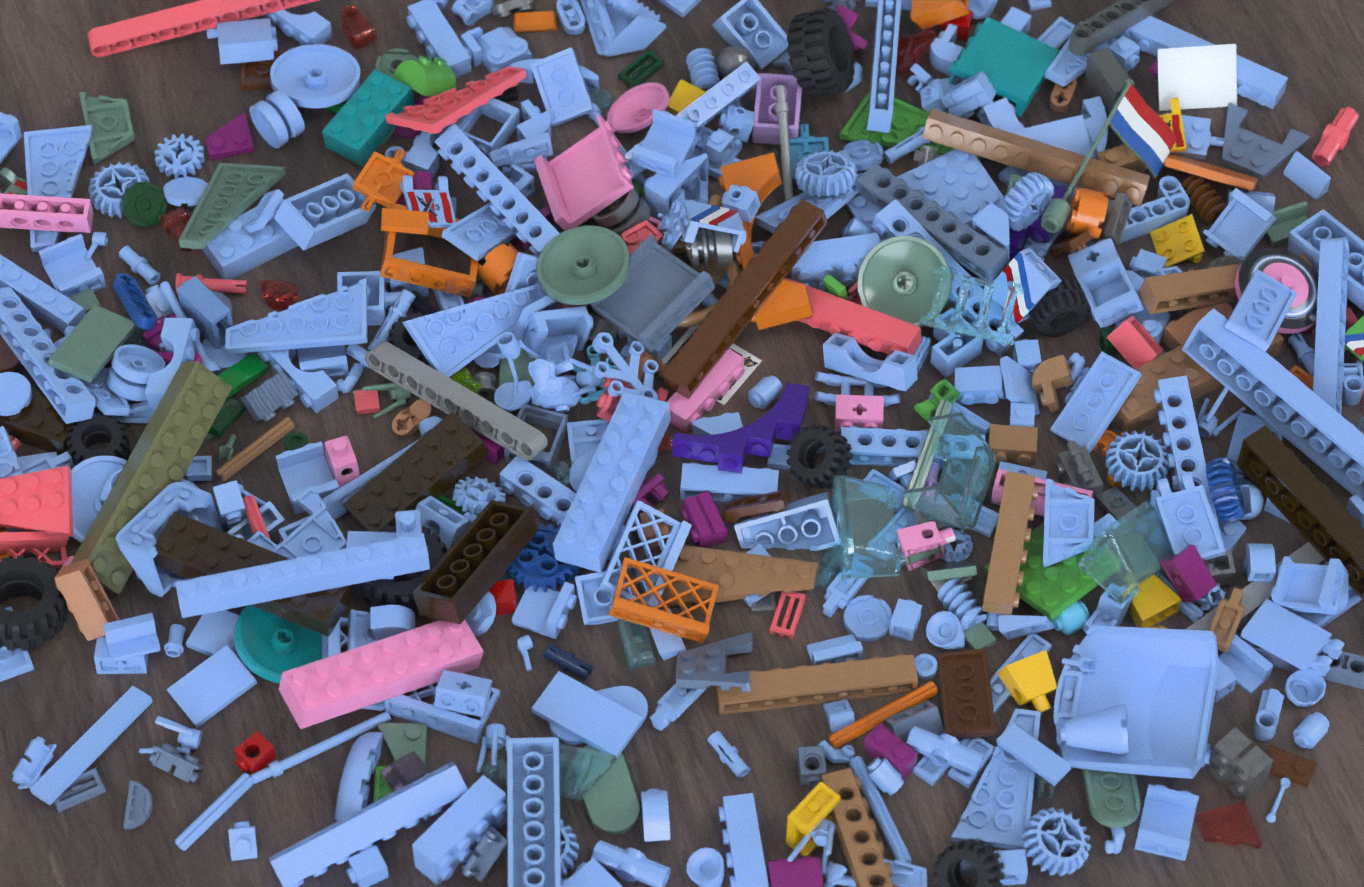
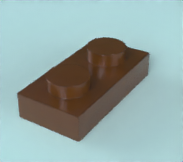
M1269 744L1266 754L1273 759L1270 774L1280 778L1286 777L1290 782L1308 788L1317 763Z

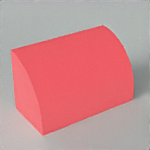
M1133 315L1106 337L1134 369L1152 361L1163 351V348Z

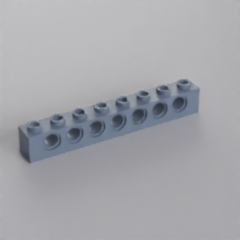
M875 163L856 180L860 195L880 209H884L896 199L957 262L989 284H992L1009 264V254L1004 247L992 243L986 235L979 234L970 224H964L958 220L955 214L942 209L936 201L927 199L920 190H914L902 178L898 179L892 175L887 168H882Z

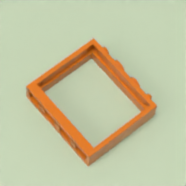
M393 203L392 209L407 210V207ZM428 227L427 235L444 239L442 233L446 228ZM386 231L380 276L471 297L476 283L478 261L470 257L468 275L392 257L396 232Z

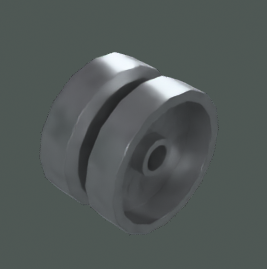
M633 188L595 214L593 218L601 227L607 228L620 236L623 232L643 221H648L651 215V208L643 198L639 197L638 192Z

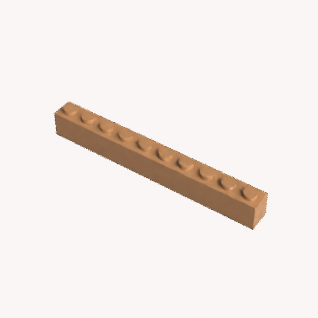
M933 108L927 118L922 135L923 139L1032 173L1037 172L1048 178L1071 184L1086 157ZM1090 158L1075 186L1108 193V196L1116 198L1117 193H1124L1132 204L1141 206L1150 176Z

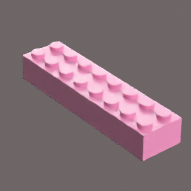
M439 620L283 672L278 690L298 726L302 729L437 683L443 670L466 673L478 669L484 651L466 620L461 625Z

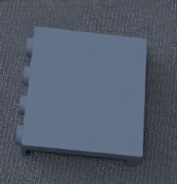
M651 234L630 255V271L621 287L607 298L590 304L594 312L634 341H640L644 348L650 352L715 289L710 274L704 270L699 273L658 245L654 235Z

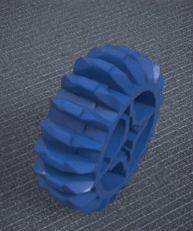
M1219 457L1208 461L1206 464V477L1217 515L1224 523L1238 521L1245 514V506L1234 465L1228 457Z

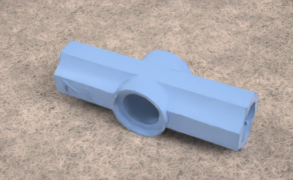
M916 726L912 728L906 745H910V748H914V751L930 757V760L940 767L948 768L953 766L975 776L981 768L985 755L960 745V742L951 735L941 734L938 736Z
M602 840L596 844L591 857L601 866L615 871L617 876L625 881L635 882L637 880L652 887H665L671 872V868L647 859L642 852L636 849L626 848L624 850Z

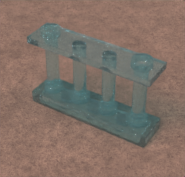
M940 265L938 269L932 268L931 273L939 277L930 312L928 311L927 315L921 314L920 325L1013 346L1015 336L1010 335L1011 330H1009L1016 296L1017 294L1025 295L1026 292L1025 289L1021 288L1022 284L1008 281L1007 285L956 274L952 273V268ZM948 278L962 281L954 316L950 318V321L941 319L940 314ZM971 283L985 286L977 321L974 322L973 326L964 324L965 320L963 319ZM994 289L1008 291L1000 327H997L996 331L988 330L986 320Z

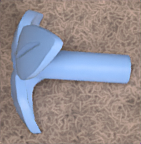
M832 861L829 862L824 874V879H826L824 887H834L837 884L851 887L856 886L852 876L843 875L847 870L846 867L834 864Z

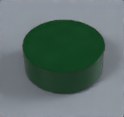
M292 432L284 439L286 451L299 449L308 444L306 435L301 432Z

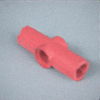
M1350 107L1341 108L1332 124L1329 123L1326 126L1320 143L1312 154V159L1317 165L1321 167L1329 166L1339 150L1342 151L1345 147L1350 132L1359 118L1354 109Z

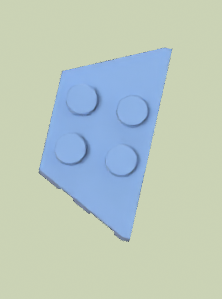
M1046 479L1043 567L1051 566L1091 549L1094 544V499L1086 495H1080L1069 487H1066V489L1054 484V481L1051 479Z

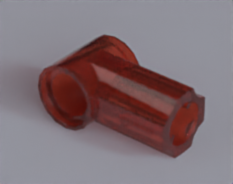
M182 206L160 216L166 232L172 234L179 247V238L189 221ZM180 248L181 251L187 252L193 250L190 248Z

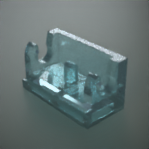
M618 618V631L629 670L656 665L646 626Z

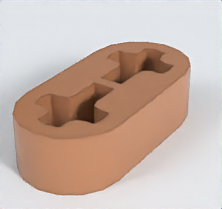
M1076 78L1069 83L1067 89H1063V86L1057 83L1055 84L1049 105L1054 112L1063 113L1069 109L1076 91ZM1060 97H1062L1063 101L1061 103H1057Z

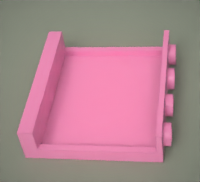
M600 115L597 116L600 126L598 129L550 162L542 155L534 159L554 221L565 231L578 227L634 188L631 181L633 175L625 164L627 159L620 151L621 143L614 135L616 129L609 120L605 121Z

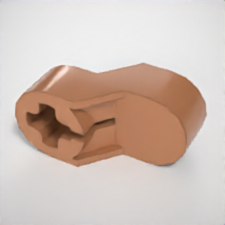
M423 399L416 400L409 408L399 412L392 421L393 431L402 438L411 437L418 430V424L421 421L435 416L434 406Z

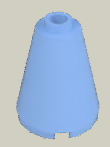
M1126 704L1116 705L1065 720V725L1061 726L1062 741H1067V746L1130 755Z

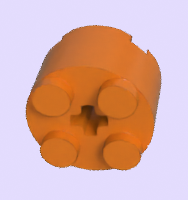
M1076 188L1070 202L1072 212L1067 220L1066 231L1072 234L1089 231L1092 238L1098 239L1102 231L1099 225L1104 222L1106 216L1108 193Z
M508 243V246L501 244L490 251L484 257L486 263L483 267L479 264L477 269V276L495 295L505 293L518 251L511 243Z

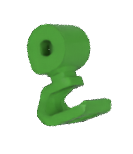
M947 379L941 380L931 389L932 399H927L914 406V410L930 425L933 420L932 412L937 409L939 401L941 399L948 400L953 404L960 395V392Z

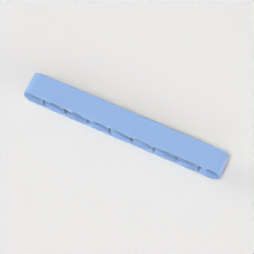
M1346 237L1322 239L1320 243L1313 392L1333 407L1340 415L1342 412L1349 244Z

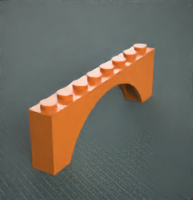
M774 152L720 166L722 176L718 177L722 190L726 189V192H728L732 184L746 186L752 191L757 192L761 205L767 196L782 184ZM755 216L751 223L743 221L746 240L744 244L740 245L739 251L735 252L738 264H743V270H740V275L747 268L749 261L756 257L751 243L752 226ZM783 279L752 318L751 322H756L758 329L762 330L813 316L805 284H798Z

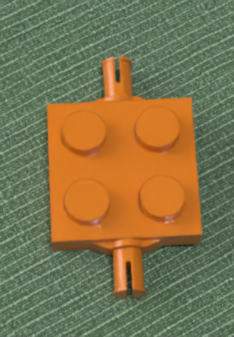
M397 149L393 158L385 157L374 151L352 186L353 190L367 197L361 205L363 210L366 208L365 211H370L374 202L392 209L393 203L398 202L403 194L400 189L403 175L412 176L413 179L415 173L400 163L406 155L404 150L401 152V149Z

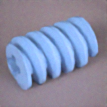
M698 48L688 54L686 63L692 85L707 92L720 82L711 50Z
M952 578L940 588L937 597L939 601L943 602L942 604L948 612L957 616L965 632L976 624L984 622L988 615H980L983 612V607L976 606L978 600L976 598L971 599L973 593L966 591V584H960L962 578Z

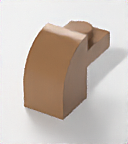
M1065 355L1043 361L1035 369L1032 376V386L1037 395L1040 394L1043 406H1048L1051 413L1060 411L1056 389L1074 384L1070 366Z

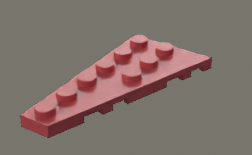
M63 466L1 478L0 527L29 531L38 530L50 534L60 533L74 537L71 468Z

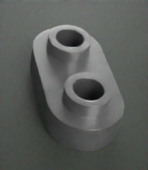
M510 0L491 6L493 15L498 14V17L501 18L510 15V10L518 8L519 11L532 8L531 3L535 1Z

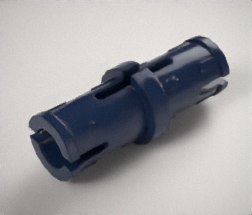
M552 643L547 646L550 649H545L544 658L560 665L561 669L565 672L569 670L584 680L589 678L587 674L591 675L593 671L592 665L576 658L574 653H567Z

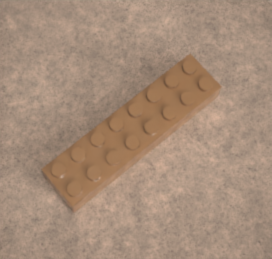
M1278 332L1266 351L1272 358L1280 354L1284 340ZM1182 344L1135 369L1142 376L1113 420L1123 432L1126 431L1128 434H1131L1134 429L1138 431L1158 420V411L1161 410L1160 403L1156 404L1154 389H1157L1158 380L1187 376L1192 401L1222 386V384L1182 351L1184 346ZM1176 402L1169 403L1172 407L1179 406Z

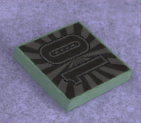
M968 560L920 566V574L929 581L976 576L975 574H977L976 565Z

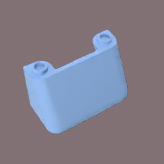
M174 482L168 485L116 535L118 547L149 592L159 597H163L170 590L172 581L170 576L165 574L167 570L155 566L153 558L157 555V551L154 546L174 511L223 531L211 493L183 482Z

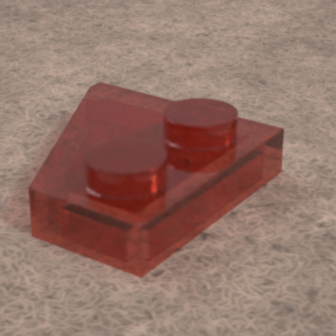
M933 29L898 38L895 77L911 72L912 66L918 63L936 38L937 34Z

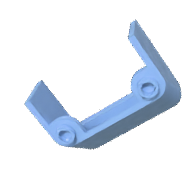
M580 0L596 51L599 55L605 57L644 50L666 28V24L638 15L632 21L630 15L626 16L624 11H619V7H613L614 4H609L608 0Z

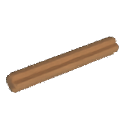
M285 417L218 468L216 470L218 478L226 481L294 429L293 421L289 417Z

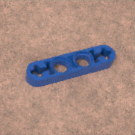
M118 273L112 286L133 323L141 329L152 330L157 316L141 288L130 275Z

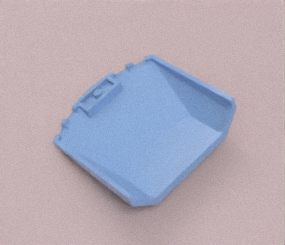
M1092 625L1085 632L1087 635L1079 645L1076 644L1073 648V655L1070 659L1095 658L1098 662L1092 661L1090 669L1097 672H1082L1079 667L1065 664L1056 690L1054 724L1056 725L1057 744L1060 747L1063 759L1071 764V768L1193 779L1204 764L1219 674L1215 634L1212 631ZM1126 704L1130 755L1067 746V741H1062L1061 726L1065 725V720L1116 705Z

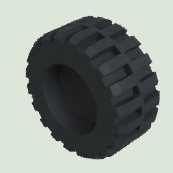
M829 8L798 14L791 20L788 27L787 51L790 57V66L793 69L792 73L797 79L798 86L802 87V91L814 98L846 91L851 86L853 76L855 75L854 49L851 44V36L847 31L848 28L843 23L842 17L836 11Z
M383 526L380 532H396V526ZM422 526L430 569L424 570L420 576L407 582L378 579L358 583L366 603H371V607L383 605L404 606L411 609L415 613V617H418L419 611L413 591L447 553V547L445 543L441 542V537L434 532L431 534V529Z
M17 556V558L13 559L6 557L0 562V604L4 600L18 595H27L39 600L35 606L23 611H9L0 607L1 649L3 646L11 651H15V648H22V651L29 650V647L32 646L37 648L42 646L44 641L49 642L55 637V633L58 634L62 630L63 623L67 619L68 607L62 592L56 587L54 578L58 571L55 568H51L49 563L45 561L39 562L38 558L31 556L30 559L24 558V556Z

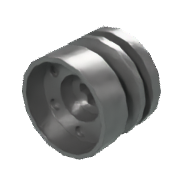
M699 227L700 231H697L694 243L686 242L688 258L694 270L699 269V259L702 258L704 268H709V258L714 257L717 267L733 266L730 233L712 229L706 230V228Z

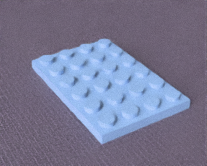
M958 149L952 150L897 177L898 179L902 178L914 190H920L930 201H936L945 211L955 214L958 220L964 224L968 223L971 226L972 219L991 202L999 208L1002 206L1001 202L1005 200L976 155ZM861 195L852 198L846 203L848 210L854 218L873 228L872 222L875 215L882 209ZM894 227V230L902 232L900 228ZM879 236L880 242L886 240L883 236Z

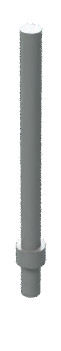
M780 85L776 86L777 103L775 104V112L778 115L784 200L787 201L793 198L787 121L789 104L786 102L785 86Z

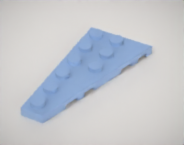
M867 170L857 171L856 180ZM855 181V185L852 186L851 190H846L845 194L839 193L837 197L832 195L829 198L827 196L819 198L818 195L810 196L809 193H801L755 216L756 225L775 233L777 226L783 223L789 215L791 208L797 205L801 199L824 210L828 219L859 193L857 182Z
M367 279L359 280V284L348 288L347 286L340 287L337 292L328 295L321 294L288 306L289 309L279 313L276 311L268 313V317L256 321L252 319L227 328L225 339L227 354L368 343Z

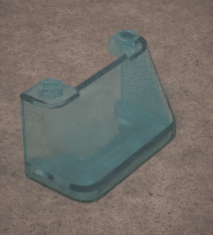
M845 475L833 476L831 504L834 511H836L840 541L839 554L842 560V566H840L841 579L900 576L901 566H905L904 551L899 549L893 506L896 505V492L891 491V487Z
M1146 501L1106 527L1094 539L1077 564L1119 604H1122L1128 598L1131 601L1135 599L1141 592L1140 585L1159 571L1164 574L1165 571L1159 561L1165 556L1173 555L1156 509Z

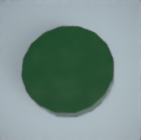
M142 181L133 183L126 188L122 195L120 206L122 214L128 222L134 226L150 227L161 221L166 213L167 202L161 188L153 183Z

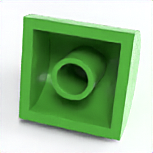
M421 55L418 60H406L397 67L393 76L394 79L424 96H434L456 88V79L452 69L446 65V60L439 57H434L433 62L430 58Z

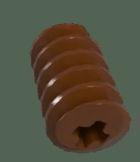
M1192 175L1181 186L1189 197L1191 207L1205 221L1204 223H1212L1218 219L1227 207V204L1222 203L1223 199L1221 196H1217L1216 190H1212L1213 187L1210 183H1207V178H1199L1197 175Z

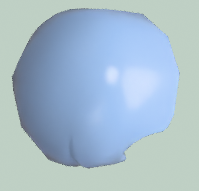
M1253 484L1240 485L1245 506V514L1240 520L1254 519L1261 513L1264 499L1262 492Z
M1309 668L1307 672L1299 669L1288 677L1285 684V693L1288 699L1300 707H1310L1316 704L1324 696L1326 689L1323 675H1320L1312 668Z

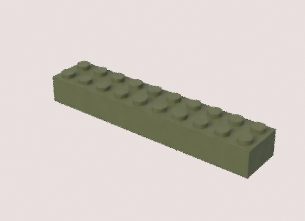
M197 361L182 362L71 562L73 564L88 559L106 594L119 595L133 570V567L118 547L116 535L168 485L182 481L232 389L230 385Z

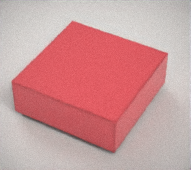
M377 390L354 391L357 415L380 412Z

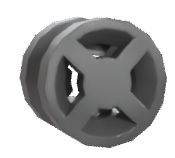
M488 372L474 375L473 385L475 387L473 392L488 401L494 399L496 376Z

